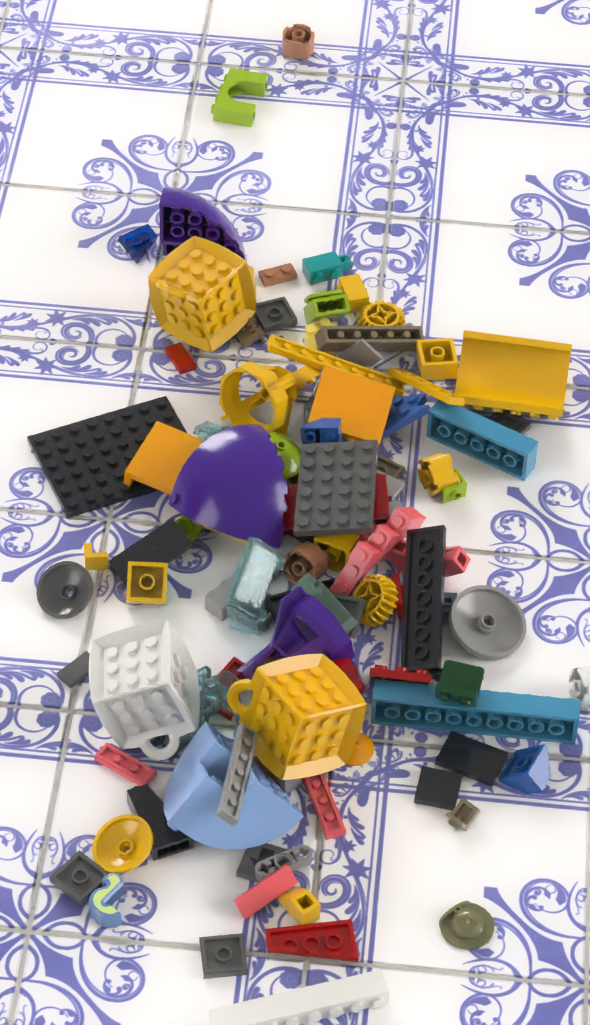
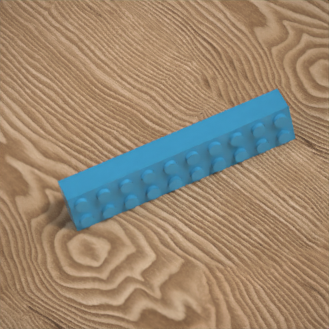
M374 680L370 724L447 732L452 730L457 733L575 744L580 718V700L480 690L476 707H466L458 703L443 702L436 699V685Z

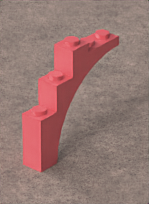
M413 507L396 508L386 524L377 525L367 541L357 543L348 557L349 561L330 590L335 594L350 597L351 593L356 589L355 587L360 584L359 581L364 579L376 563L396 544L407 537V530L420 528L426 517Z
M373 522V531H374V529H375L376 526H377L374 522ZM357 533V535H360V542L367 541L372 534ZM400 541L379 561L389 559L399 573L404 572L406 541ZM461 546L446 547L445 577L465 572L471 559Z

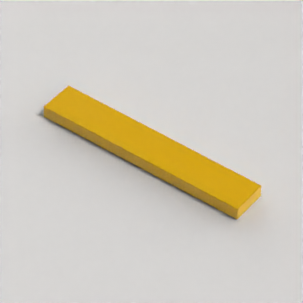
M388 368V375L447 404L464 406V398L404 369Z

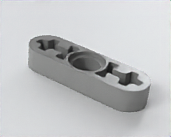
M298 845L261 860L255 865V877L258 881H261L281 867L278 864L281 860H287L290 863L288 866L292 872L304 868L312 863L313 851L308 845Z

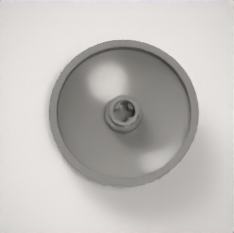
M476 585L465 589L456 597L449 611V625L455 639L466 651L479 658L488 660L506 658L512 655L525 639L527 624L521 607L514 598L496 587Z

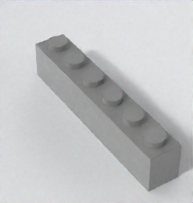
M288 533L284 535L280 548H265L260 555L251 559L247 565L236 570L230 578L223 580L214 590H210L205 596V609L220 621H224L242 607L259 588L264 590L287 572L282 567L283 557L302 543Z

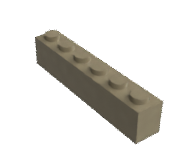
M322 326L315 334L317 350L321 352H341L361 339H364L376 351H416L417 340H424L422 326Z

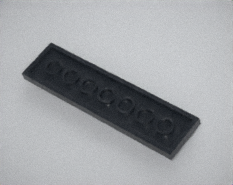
M445 525L407 530L401 667L407 668L408 672L415 673L416 669L427 670L428 672L441 671L447 530Z

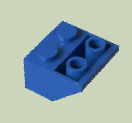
M321 418L301 426L302 444L342 442L341 418Z

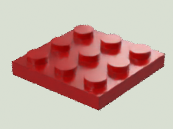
M375 664V667L370 668L369 671L371 680L377 679L431 685L432 675H429L427 670L416 669L415 673H412L403 667H395V670H388L385 665Z

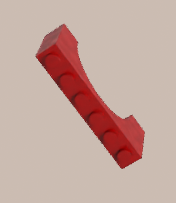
M376 473L373 522L376 525L386 524L391 516L386 474ZM298 483L294 486H287L288 494L284 495L287 512L283 513L282 524H285L283 536L287 533L294 536Z

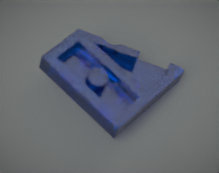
M146 224L119 236L118 241L137 264L156 242L157 234L149 224Z

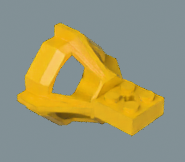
M246 362L221 377L219 405L225 415L220 417L222 422L228 419L232 427L249 424L260 425L267 432L287 435L292 405L297 399V392L306 388L304 384L309 386L316 382L315 377L322 373L319 369L308 365L291 373L280 366H260L254 362ZM243 373H248L258 379L262 388L259 392L241 401L239 382ZM270 400L274 410L272 424L261 423L248 412Z

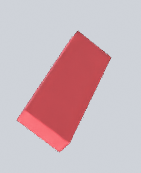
M107 742L94 756L95 761L138 786L149 785L157 776L155 769Z
M284 864L233 899L242 917L247 919L292 888L298 881L288 864Z

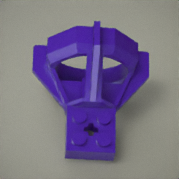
M298 586L280 601L271 642L240 667L237 672L242 679L251 680L256 669L262 665L306 654H324L331 661L350 657L352 665H354L355 663L352 659L355 658L352 640L334 614L313 595H308L301 586Z

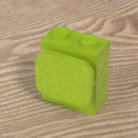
M340 289L310 294L304 299V303L307 304L303 308L306 325L320 321L322 318H328L330 322L341 320L350 312L347 294H342Z

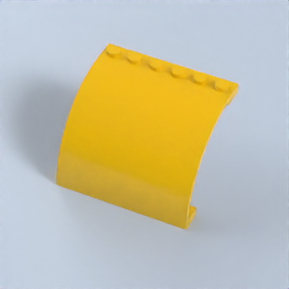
M464 330L454 394L465 400L464 406L460 407L466 408V404L474 405L473 409L478 410L491 407L493 412L503 413V409L511 410L510 414L521 415L522 412H528L530 417L540 418V414L548 415L547 419L558 420L559 417H563L572 344Z

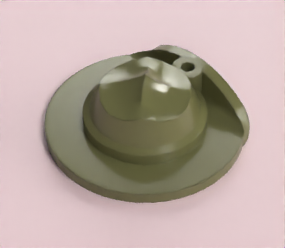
M466 900L450 908L440 918L439 928L443 938L450 945L463 950H474L483 947L491 940L494 933V921L485 908Z

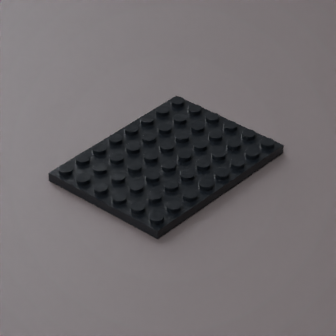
M167 396L27 436V442L67 518L159 491L135 480L131 486L123 484L126 468L156 421L187 433Z

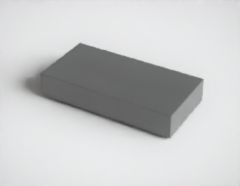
M85 651L57 672V678L69 688L74 687L89 675L90 653Z

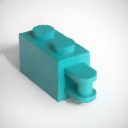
M335 251L302 259V273L309 285L342 277L343 271L350 270L354 266L348 254L338 256Z

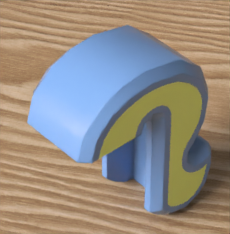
M112 873L105 876L102 880V888L92 892L89 898L91 917L97 924L106 928H116L122 924L121 913L112 907L124 894V880L119 874Z

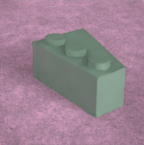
M308 572L291 588V590H294L296 587L301 586L308 595H313L334 614L347 634L359 623L331 591Z

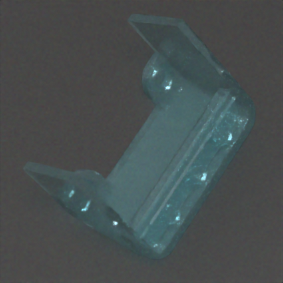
M249 536L226 597L225 607L229 628L260 636L259 624L260 621H264L266 616L263 603L274 572H278V570L283 571L285 558H283L281 552L252 536Z

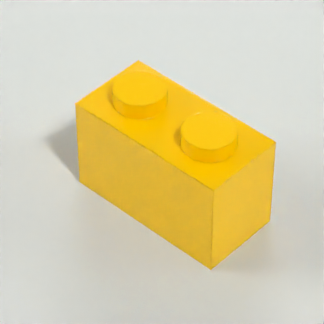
M354 274L339 277L336 290L340 289L342 294H347L350 306L348 314L359 312L364 305L369 303V295L360 275Z

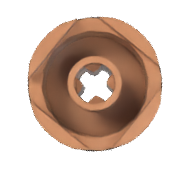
M293 24V27L289 28L287 26L284 28L282 33L284 57L300 59L301 61L308 60V57L314 52L315 32L311 31V27L305 24Z
M305 541L283 557L282 567L288 573L286 577L294 585L307 572L317 580L326 574L328 569V554L316 544Z

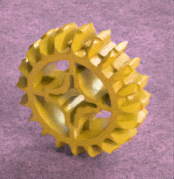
M376 300L375 303L369 302L368 305H364L357 317L358 326H404L406 322L401 307H397V304H391L390 301L386 303L383 300L382 302Z
M371 574L370 576H365L364 580H360V585L356 586L355 592L351 594L354 598L366 601L360 623L369 627H377V625H383L385 620L389 621V615H394L392 611L394 608H397L395 602L399 600L396 597L399 592L396 590L397 586L390 578L382 574Z

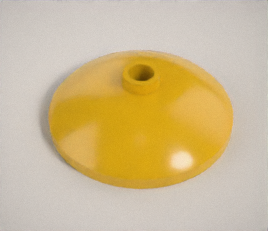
M125 814L112 818L99 829L94 838L92 854L95 862L111 874H123L134 870L145 861L152 849V829L143 818L137 815Z

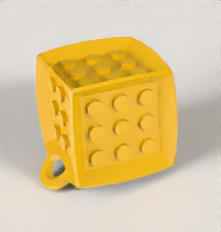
M197 236L191 237L170 252L148 276L150 300L159 326L177 339L207 352L216 350L232 338L248 322L249 317L251 318L256 312L254 284L247 262L229 249Z
M324 654L293 656L262 665L256 669L251 680L243 679L233 683L227 694V702L230 708L240 715L239 725L243 722L258 733L254 754L280 780L315 776L346 765L359 738L367 705L347 675ZM244 690L253 691L248 707L241 704L238 699L239 693Z

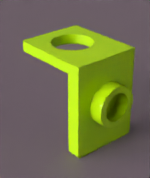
M457 468L454 471L457 473L460 483L457 482L454 485L443 488V503L466 496L467 482Z

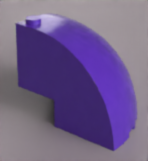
M168 186L163 188L159 202L160 244H163V256H167L191 237L197 236L229 249L247 262L245 249L237 230L218 207L190 191Z
M249 424L225 429L208 438L191 454L183 465L169 496L168 505L184 516L213 530L249 542L280 548L285 524H282L283 513L287 512L284 495H287L288 491L287 480L283 479L282 473L285 469L282 457L278 456L276 443H272L270 440L271 435L260 425Z

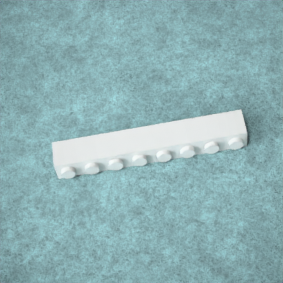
M380 969L210 1009L209 1023L210 1025H299L308 1022L315 1023L329 1017L336 1018L350 1012L357 1013L371 1007H382L389 1003L390 991L383 971Z

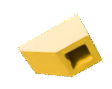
M295 886L277 897L278 901L298 925L312 924L320 919L321 904L308 889Z

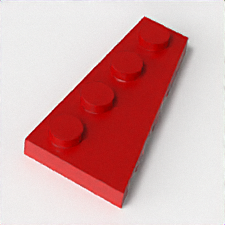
M352 919L265 929L268 953L358 962L359 960Z

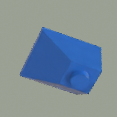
M543 744L515 750L498 780L526 794L542 792L551 777L547 746Z

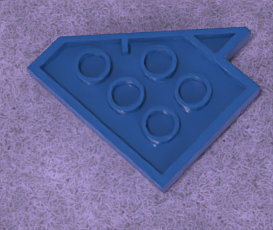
M414 394L405 397L398 396L392 399L381 440L432 411L429 404L425 405L427 402L425 394Z

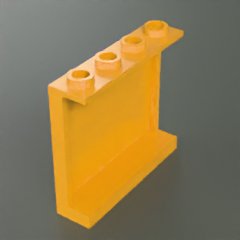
M324 366L307 424L321 418H341L342 442L377 440L379 448L396 387Z
M156 421L126 468L123 484L131 486L135 480L171 494L183 465L205 440Z

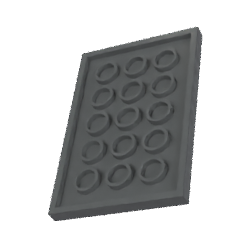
M377 440L301 444L293 531L295 537L373 533L378 458Z

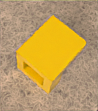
M84 543L85 569L87 571L109 569L108 553H92V543Z

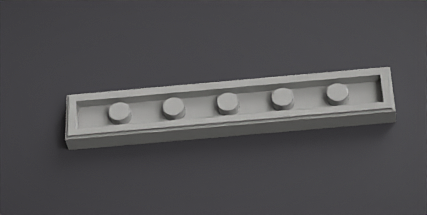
M243 722L237 727L216 814L232 827L238 823L258 738V733Z

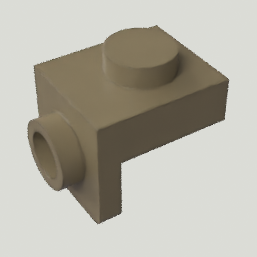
M462 797L451 813L447 812L445 815L448 817V823L457 830L461 827L466 831L481 810Z

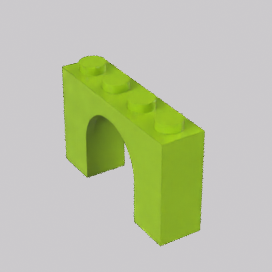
M230 68L228 74L224 76V83L220 85L219 94H216L215 104H212L211 107L213 121L252 127L256 118V104L239 102L231 97L239 94L264 97L268 88V74Z

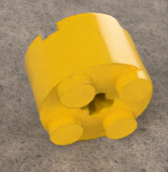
M440 452L418 461V464H421V468L418 469L419 479L423 488L430 490L429 495L441 493L443 488L459 482L458 475L451 465L452 458L449 454Z

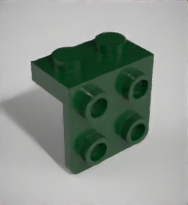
M446 660L440 681L436 684V699L443 702L458 703L466 707H476L485 673L484 668Z

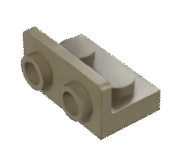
M254 316L249 317L248 322L235 334L245 349L259 339L262 343L266 342L263 338L266 334L260 326H255L258 322Z

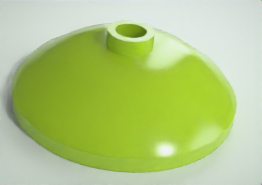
M268 432L271 435L270 440L272 443H276L278 447V456L282 457L284 463L283 479L295 476L299 473L301 454L299 446L286 435Z

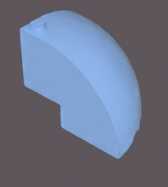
M205 721L186 747L169 780L163 803L164 813L168 821L167 825L176 832L180 830L195 841L221 849H247L260 846L288 832L304 816L297 805L294 803L290 805V797L271 777L266 778L267 775L262 771V768L253 760L238 823L232 827L216 815L232 747L223 734Z

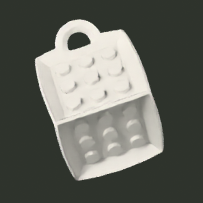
M158 621L124 628L92 641L89 658L90 694L94 709L106 731L122 749L141 747L142 751L154 760H165L173 756L179 749L181 736L197 730L200 714V694L196 668L180 635L168 621ZM169 735V744L165 748L157 749L151 744V738Z

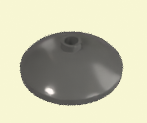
M58 562L50 566L39 579L36 591L37 601L41 609L53 618H73L83 612L91 601L93 595L92 577L82 565L76 562Z

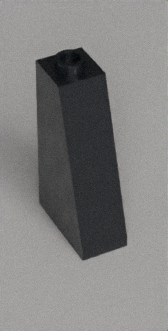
M147 784L134 786L127 790V803L132 814L143 818L152 829L153 845L150 854L153 861L194 848V840L180 830L174 831L167 825L168 821L163 807L164 802Z

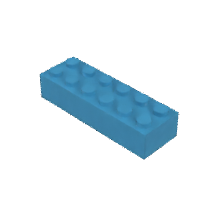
M439 399L432 406V411L428 413L426 437L523 481L527 479L535 468L539 441L458 405H450Z

